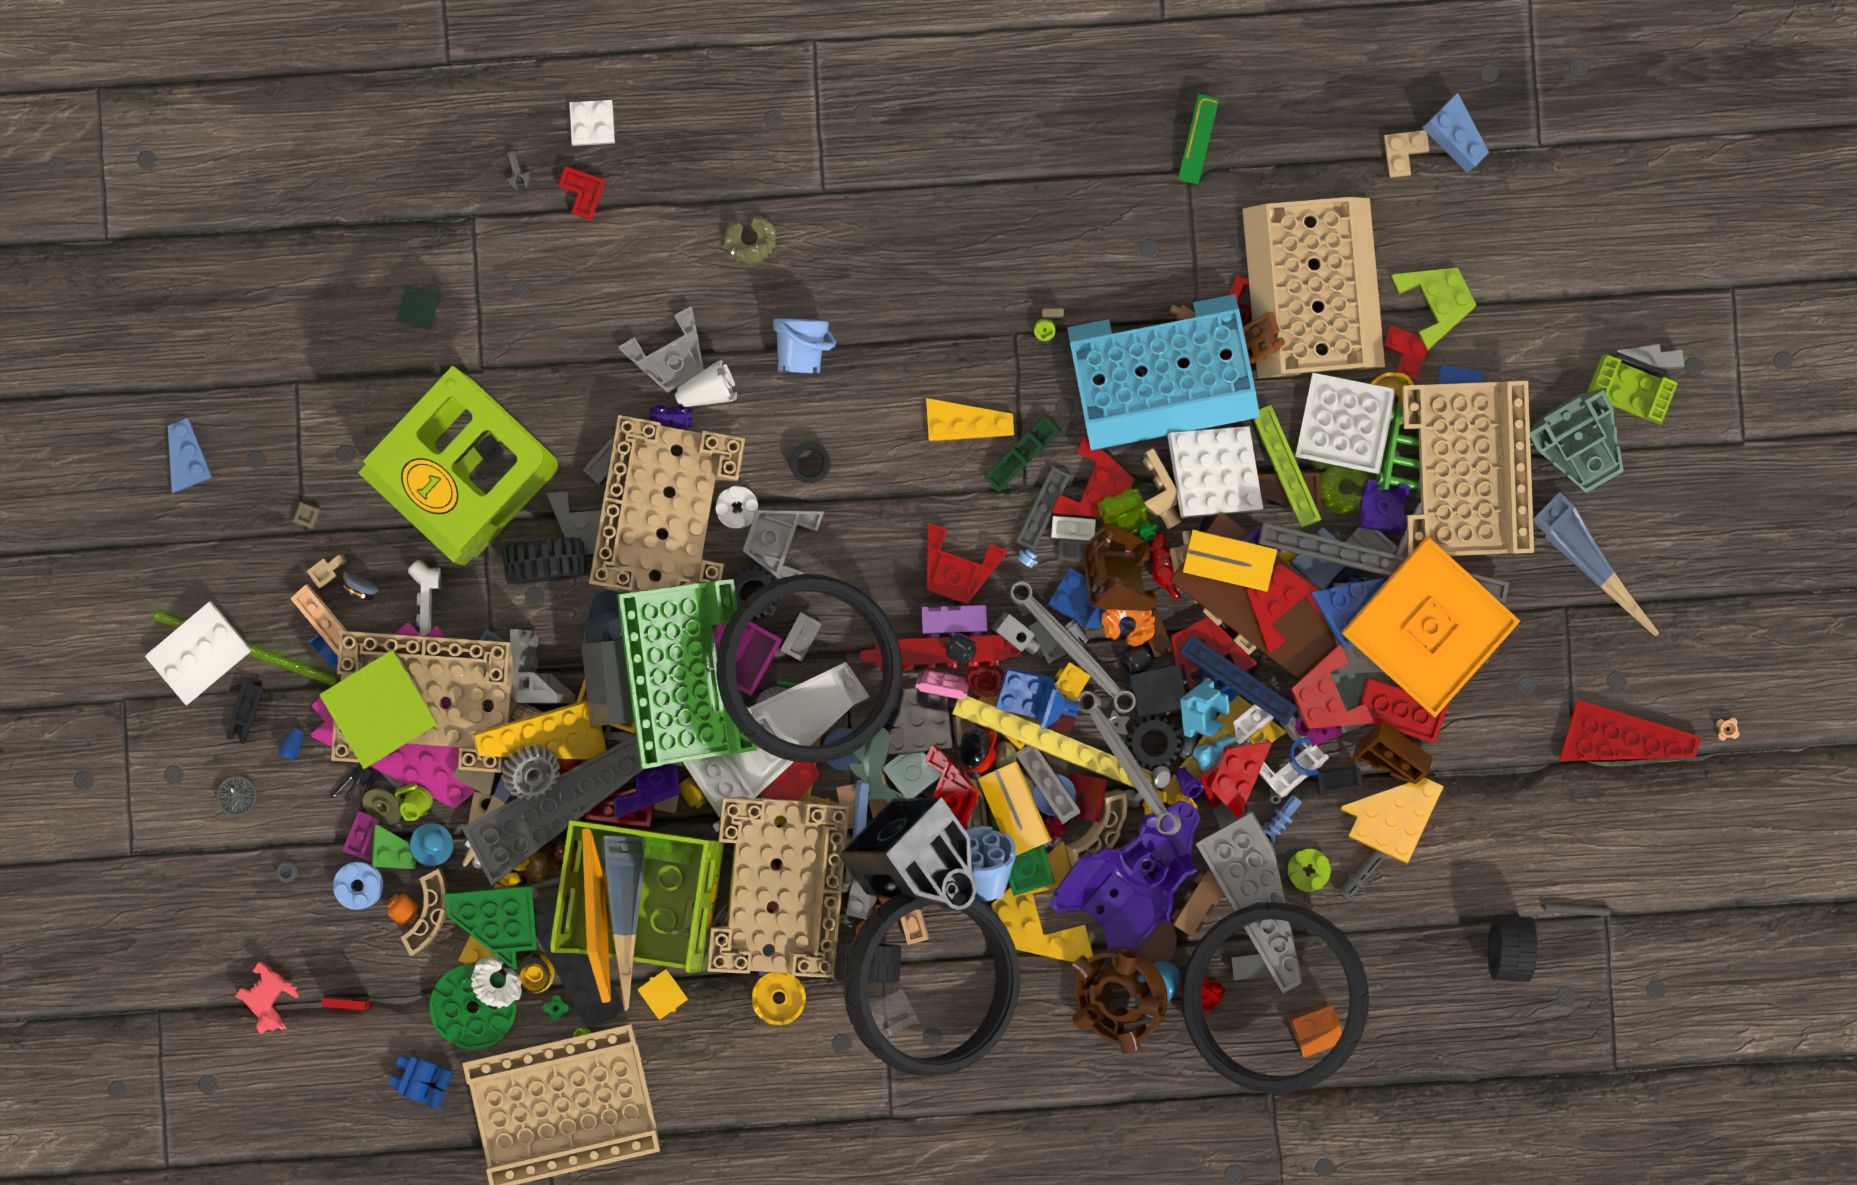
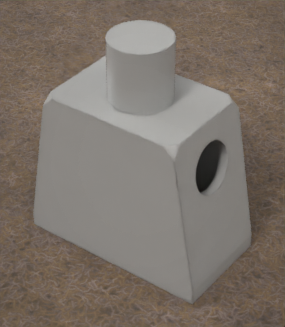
M1002 612L990 628L1019 651L1025 649L1034 655L1040 647V644L1032 639L1035 634L1008 613ZM1018 633L1022 634L1020 640L1016 639Z

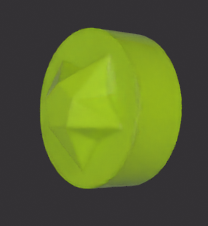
M1047 318L1038 320L1034 326L1035 336L1042 341L1052 339L1055 335V324Z

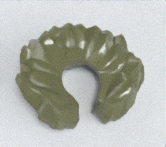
M751 216L750 225L758 235V239L753 245H745L742 242L743 225L741 221L737 220L729 223L723 238V248L727 249L731 259L750 265L762 262L764 258H768V254H772V249L776 247V229L766 218L761 216Z

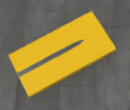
M1192 530L1183 572L1268 591L1277 549Z
M1017 761L978 778L1002 834H1009L1014 840L1016 856L1051 841Z

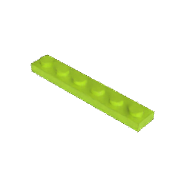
M1269 405L1259 409L1260 418H1255L1253 421L1300 528L1303 529L1321 522V517L1272 406Z

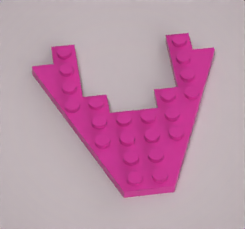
M407 622L394 634L421 636L410 622ZM437 625L424 637L443 638L441 628ZM320 697L311 706L325 722L310 735L332 747L334 719ZM444 697L441 700L442 707L444 709L451 707V699ZM406 743L371 765V767L407 785L416 783L417 786L428 790L433 798L454 809L476 791V789L452 777L458 767L459 749L463 747Z

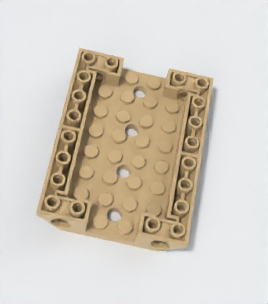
M1343 197L1270 203L1242 209L1252 321L1266 312H1273L1280 330L1274 337L1275 339L1282 337L1285 340V345L1281 346L1279 351L1268 354L1266 359L1261 362H1256L1257 378L1300 375L1301 373L1333 370L1352 371L1385 368L1370 198ZM1308 216L1313 217L1316 220L1315 227L1308 228L1304 224V219ZM1310 259L1319 261L1320 267L1318 270H1311L1309 268L1308 261ZM1319 301L1323 304L1324 309L1321 313L1313 311V302ZM1265 341L1260 343L1261 348L1267 346ZM1318 344L1326 345L1328 350L1326 355L1317 354L1316 346Z

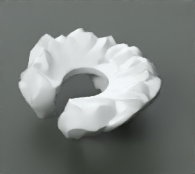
M497 957L479 959L471 976L473 981L471 987H473V992L476 993V998L486 1005L497 1006L498 1008L502 1006L507 1007L514 1000H519L522 993V976L516 974L514 970H510L505 975V985L502 988H495L490 983V976L492 973L501 970L503 961Z

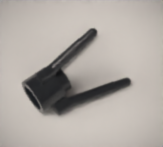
M360 764L358 768H354L352 773L331 794V798L340 793L352 779L354 783L344 799L348 800L358 784L364 786L367 783L364 791L365 794L370 790L375 781L372 778L374 772L367 768L363 769ZM362 798V801H361V804H360V807H359V810H358V811H361V812H363V810H364V807H363V798Z

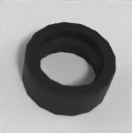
M807 442L799 445L790 457L792 473L798 480L804 483L814 484L820 482L827 476L830 470L831 461L828 452L817 443ZM806 451L819 453L823 460L821 471L812 476L803 474L798 467V459Z

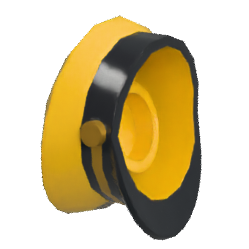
M531 954L519 963L517 974L522 976L521 986L528 992H543L550 987L554 979V967L544 955Z

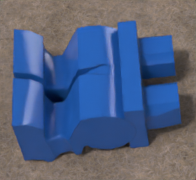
M400 1055L396 1066L405 1069L403 1077L393 1073L388 1085L397 1089L396 1093L417 1102H427L428 1107L438 1110L445 1096V1089L448 1088L455 1070L447 1067L442 1068L436 1063L417 1056ZM426 1082H434L436 1083L437 1087H432L430 1084Z

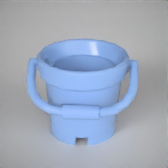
M773 319V328L777 332L778 371H783V366H785V371L813 373V367H815L814 372L820 373L822 351H829L836 344L834 336L828 331L829 321ZM824 335L828 337L830 342H824Z

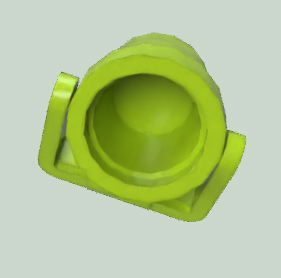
M416 783L395 790V798L400 804V813L404 820L414 821L428 814L427 810L433 803V798L428 790L417 786ZM406 793L405 798L403 800V798L400 797V794Z

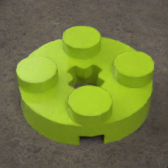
M1315 849L1298 851L1290 858L1287 865V874L1290 881L1296 888L1306 892L1321 889L1329 880L1331 873L1328 859ZM1308 864H1312V868L1315 869V872L1311 873L1310 876H1306V872L1303 871V867H1307Z

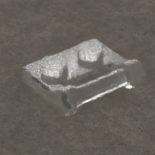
M902 988L870 1005L874 1020L887 1040L888 1037L906 1027L920 1023ZM905 1011L908 1012L909 1017L884 1030L882 1029L881 1024Z

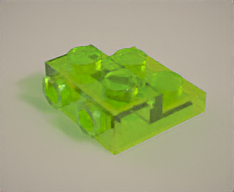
M1138 488L1134 490L1127 489L1121 495L1116 497L1109 496L1104 498L1103 502L1097 503L1104 525L1110 523L1125 531L1134 533L1138 531V527L1141 524L1148 522L1144 501Z
M654 837V841H648L647 849H644L643 858L691 864L693 847L688 846V842L675 841V844H669L667 839Z

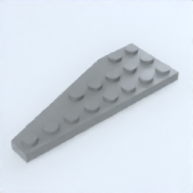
M1253 812L1196 843L1234 911L1260 903H1286L1275 850ZM1269 919L1244 927L1282 993L1302 983L1290 922Z

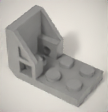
M510 629V643L514 664L511 696L516 702L533 704L575 703V694L553 674L536 673L538 667V658L536 657L538 637L536 631Z

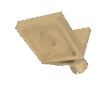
M1151 449L1144 454L1145 459L1143 463L1148 472L1152 470L1155 478L1153 481L1158 490L1163 489L1164 492L1144 502L1142 506L1153 515H1160L1167 529H1170L1182 522L1175 510L1177 505V489L1155 450Z

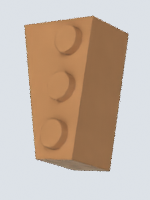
M1208 870L1204 873L1201 871L1194 881L1197 885L1193 891L1190 889L1187 891L1182 899L1185 901L1181 909L1177 907L1171 916V919H1173L1172 924L1194 939L1197 938L1202 925L1206 923L1209 918L1208 916L1224 894L1214 874Z

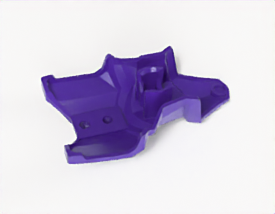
M1180 800L1165 807L1168 813L1176 814L1180 818L1181 827L1176 834L1167 835L1160 833L1156 827L1157 817L1154 813L1143 816L1138 828L1139 834L1123 847L1103 848L1098 852L1090 850L1079 858L1048 900L1049 905L1061 914L1071 910H1086L1101 923L1107 949L1124 947L1136 950L1157 925L1171 920L1170 912L1173 907V893L1187 875L1197 872L1191 858V848L1201 817L1192 804ZM1171 816L1166 817L1163 821L1164 829L1169 832L1174 826V820ZM1116 889V893L1110 895V891ZM1098 905H1102L1100 911L1095 910Z

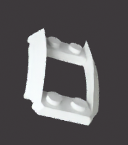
M1253 705L1233 722L1238 745L1248 743V739L1274 717L1257 705ZM1292 716L1287 725L1280 722L1290 738L1295 742L1300 738L1308 737L1301 736L1296 731V719ZM1311 742L1298 745L1302 752L1295 757V760L1304 769L1316 770L1329 757L1317 745L1312 747ZM1264 762L1259 772L1262 778L1281 798L1287 796L1293 788L1308 777L1297 773L1290 765V762L1276 774Z

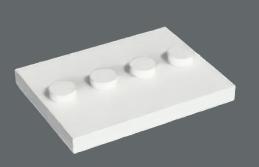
M210 601L145 657L185 705H188L248 655L252 649Z

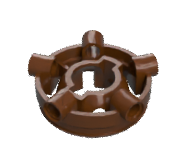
M1115 947L1101 951L1089 959L1082 955L1071 966L1070 969L1077 975L1075 980V999L1079 1009L1072 1017L1074 1025L1079 1030H1085L1090 1027L1101 1038L1115 1044H1120L1124 1054L1139 1050L1141 1048L1139 1041L1156 1030L1167 1012V989L1157 967L1143 954L1124 947ZM1111 957L1113 964L1108 966V968L1101 973L1098 980L1094 982V977L1099 974L1101 969L1106 964V961L1103 958ZM1141 973L1146 981L1139 982L1136 975ZM1118 982L1128 990L1130 996L1137 997L1138 1006L1131 1007L1130 1011L1122 1006L1113 1012L1109 1011L1105 1005L1115 998L1111 991L1110 983ZM1146 1015L1153 1016L1149 1028H1146L1145 1023L1131 1025L1127 1028L1124 1027L1125 1024L1141 1021Z

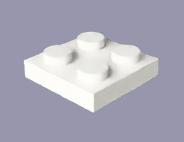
M612 100L569 102L572 146L615 143Z

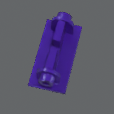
M657 405L650 409L649 416H654L650 417V421L661 423L660 426L669 427V420H673V428L688 429V427H693V409H688V407L684 406L667 408L664 405Z

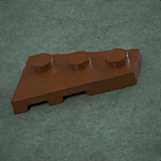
M1301 473L1321 516L1320 473ZM1277 474L1258 475L1262 499L1291 507Z

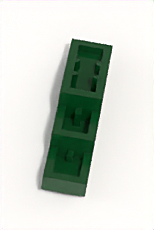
M1045 415L984 478L1000 492L1062 429L1048 415Z

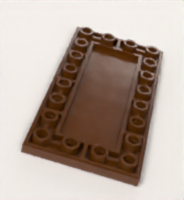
M1222 512L1215 517L1205 531L1206 533L1236 540L1249 534ZM1276 555L1274 566L1280 563L1281 565H1283L1284 567H1286L1287 569H1289L1290 571H1292L1293 573H1295L1296 575H1298L1299 577H1301L1302 579H1304L1320 591L1322 590L1316 584H1314L1312 581L1306 578L1303 574L1297 571L1294 567H1292L1290 564L1284 561L1281 557ZM1185 560L1169 580L1298 680L1321 661L1335 644V636L1323 615L1317 613L1304 597L1272 623L1285 642L1269 654L1265 648L1263 636L1260 634L1258 622L1252 612L1245 592L1248 587L1184 573Z

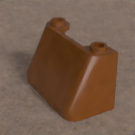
M1106 523L1088 541L1083 550V561L1091 606L1098 609L1149 611L1158 603L1156 592L1147 590L1144 593L1140 568L1150 557L1148 541L1110 523Z

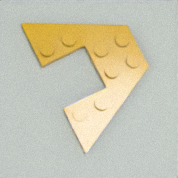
M1062 841L1060 845L1047 854L1055 884L1017 896H1013L1010 887L1004 892V896L1001 899H996L991 906L992 910L1009 931L1017 950L1075 962L1082 955L1087 959L1093 956L1086 926L1081 925L1043 935L1033 896L1034 893L1057 888L1071 870L1065 844Z

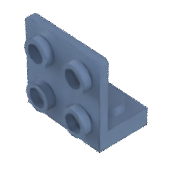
M1324 527L1315 534L1316 536L1337 540ZM1299 554L1291 562V565L1322 590H1325L1344 568V565Z

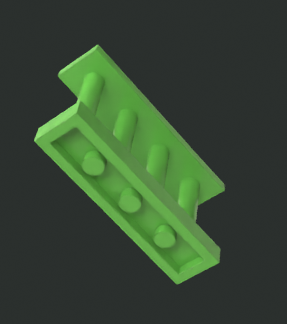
M1397 404L1393 406L1381 469L1375 479L1378 481L1376 489L1388 490L1389 484L1395 486L1399 484L1408 485L1410 489L1415 490V497L1421 498L1420 460L1394 455L1397 442L1419 447V438L1398 434L1400 421L1403 422V405ZM1393 463L1418 468V480L1413 481L1391 476Z

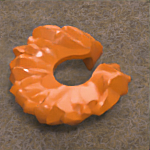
M1107 609L1106 612L1102 613L1103 632L1107 638L1115 640L1119 637V622L1126 616L1132 617L1136 622L1135 629L1126 636L1127 645H1141L1154 635L1155 625L1153 623L1155 617L1152 615L1151 609L1149 611Z

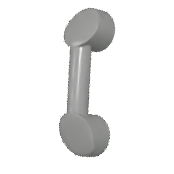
M1159 766L1153 770L1154 781L1151 783L1153 788L1157 790L1158 788L1165 787L1170 781L1169 769L1165 766ZM1134 790L1124 791L1127 796V807H1138L1140 805L1139 802L1143 800L1141 794Z

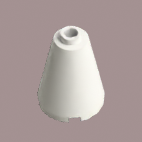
M723 360L715 362L680 385L675 393L678 404H682L684 407L736 400L737 391L734 393L732 391L735 382L726 364L722 365Z

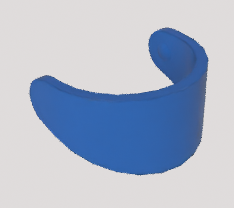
M320 634L315 635L307 642L317 650L331 669L338 665L337 654Z
M1309 737L1300 738L1295 741L1289 754L1292 768L1297 773L1305 776L1316 775L1319 772L1318 770H1307L1301 767L1295 760L1294 749L1302 743L1310 742Z

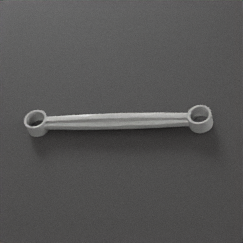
M1023 581L1015 583L1010 590L1012 601L1016 604H1024L1059 645L1113 698V706L1117 712L1123 714L1130 712L1136 703L1134 695L1129 691H1121L1077 640L1032 596V588L1028 583ZM1021 585L1027 588L1029 595L1026 599L1019 600L1015 598L1013 591L1016 586ZM1121 695H1127L1132 700V705L1127 710L1119 708L1117 704V699Z
M1081 692L1077 697L1079 710L1090 714L1118 762L1156 815L1158 831L1167 835L1176 834L1181 827L1180 818L1176 814L1168 813L1138 762L1100 709V696L1095 692ZM1090 694L1094 698V705L1091 709L1086 710L1084 699ZM1171 816L1174 820V826L1168 832L1163 827V821L1166 817Z

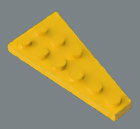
M588 700L472 733L478 756L510 757L509 753H516V747L522 750L524 744L530 748L532 743L537 746L541 744L545 748L550 749L557 759L590 760L606 751L602 726H590Z

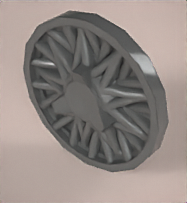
M233 776L220 784L217 790V801L219 807L225 813L231 816H241L254 808L257 801V791L250 780L241 776Z

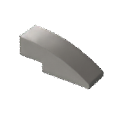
M1660 344L1622 349L1614 352V355L1622 353L1662 370L1685 367L1682 350L1661 353ZM1618 357V359H1621V360H1623V361H1626V362H1628V363H1631V364L1636 365V366H1639V367H1643V366H1640V365H1638V364H1635V363H1633V362H1630V361H1628V360H1625V359H1623V358Z

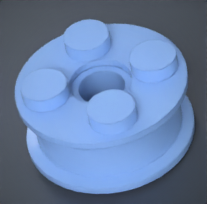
M367 862L349 863L343 866L334 878V894L337 900L349 909L359 910L370 907L378 901L382 894V876L376 867H372ZM357 879L361 880L364 885L360 892L356 891L353 887L354 881Z

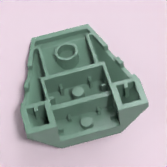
M1603 389L1578 394L1542 415L1530 429V438L1536 449L1586 493L1624 472L1613 415L1614 409Z

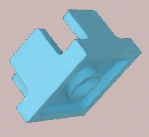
M1206 679L1180 699L1184 736L1190 738L1196 733L1209 737L1214 736L1223 729V723L1214 721L1217 718V712L1225 715L1230 712L1228 695L1214 689V682Z

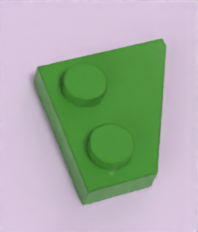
M374 825L372 867L415 869L416 859L410 851V843L381 826Z

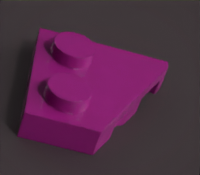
M358 811L342 851L372 862L374 825H379V819Z

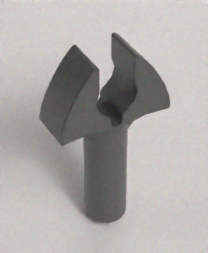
M509 151L507 157L513 175L511 178H507V181L515 190L519 191L516 182L518 177L524 180V185L527 189L530 182V173L521 172L515 151Z

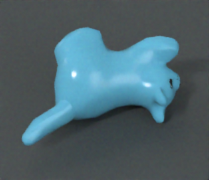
M1225 734L1216 739L1213 745L1203 743L1195 747L1193 757L1197 760L1198 766L1203 772L1217 764L1224 746L1238 745L1235 742V736L1231 737L1230 734Z

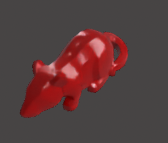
M1159 531L1153 540L1152 546L1149 548L1150 553H1153L1152 577L1159 586L1168 591L1174 600H1178L1181 598L1179 591H1177V586L1174 585L1173 588V583L1169 581L1174 575L1170 550H1166L1164 533Z

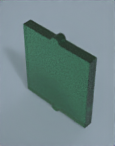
M406 285L396 321L410 324L413 328L417 326L431 330L441 294L427 291L424 287L420 289Z

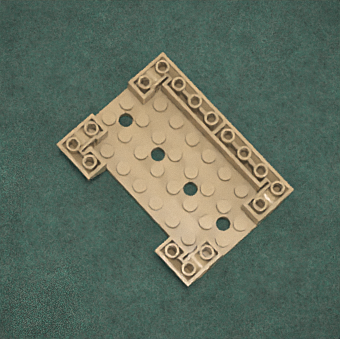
M618 415L589 584L611 591L633 593L721 581L724 564L702 560L715 480L738 481L745 438L707 431L697 433L660 426L661 423ZM674 445L680 446L682 448V455L678 457L673 456L670 451L671 447ZM672 487L675 490V496L673 498L665 497L663 494L664 488ZM658 529H665L668 532V538L665 540L658 539L656 536ZM656 570L660 573L661 579L658 582H653L649 579L651 571Z
M340 631L337 674H341V681L394 649L437 720L438 724L407 744L463 747L459 749L458 770L502 773L506 757L478 756L472 733L510 723L514 665L510 642ZM444 697L451 699L452 704L448 709H444L441 705V700ZM488 699L494 703V708L491 712H487L483 708L484 702ZM334 720L331 760L359 762Z
M751 797L722 798L718 842L734 843L727 925L710 928L707 960L708 972L750 974V971L789 973L792 976L834 978L844 862L838 854L845 848L849 806L816 801ZM782 815L785 818V823L781 827H776L774 820L777 816ZM775 858L780 859L781 866L777 870H772L770 866L771 861ZM775 901L777 909L769 913L766 908L767 904ZM767 944H772L773 952L770 955L763 954V947Z

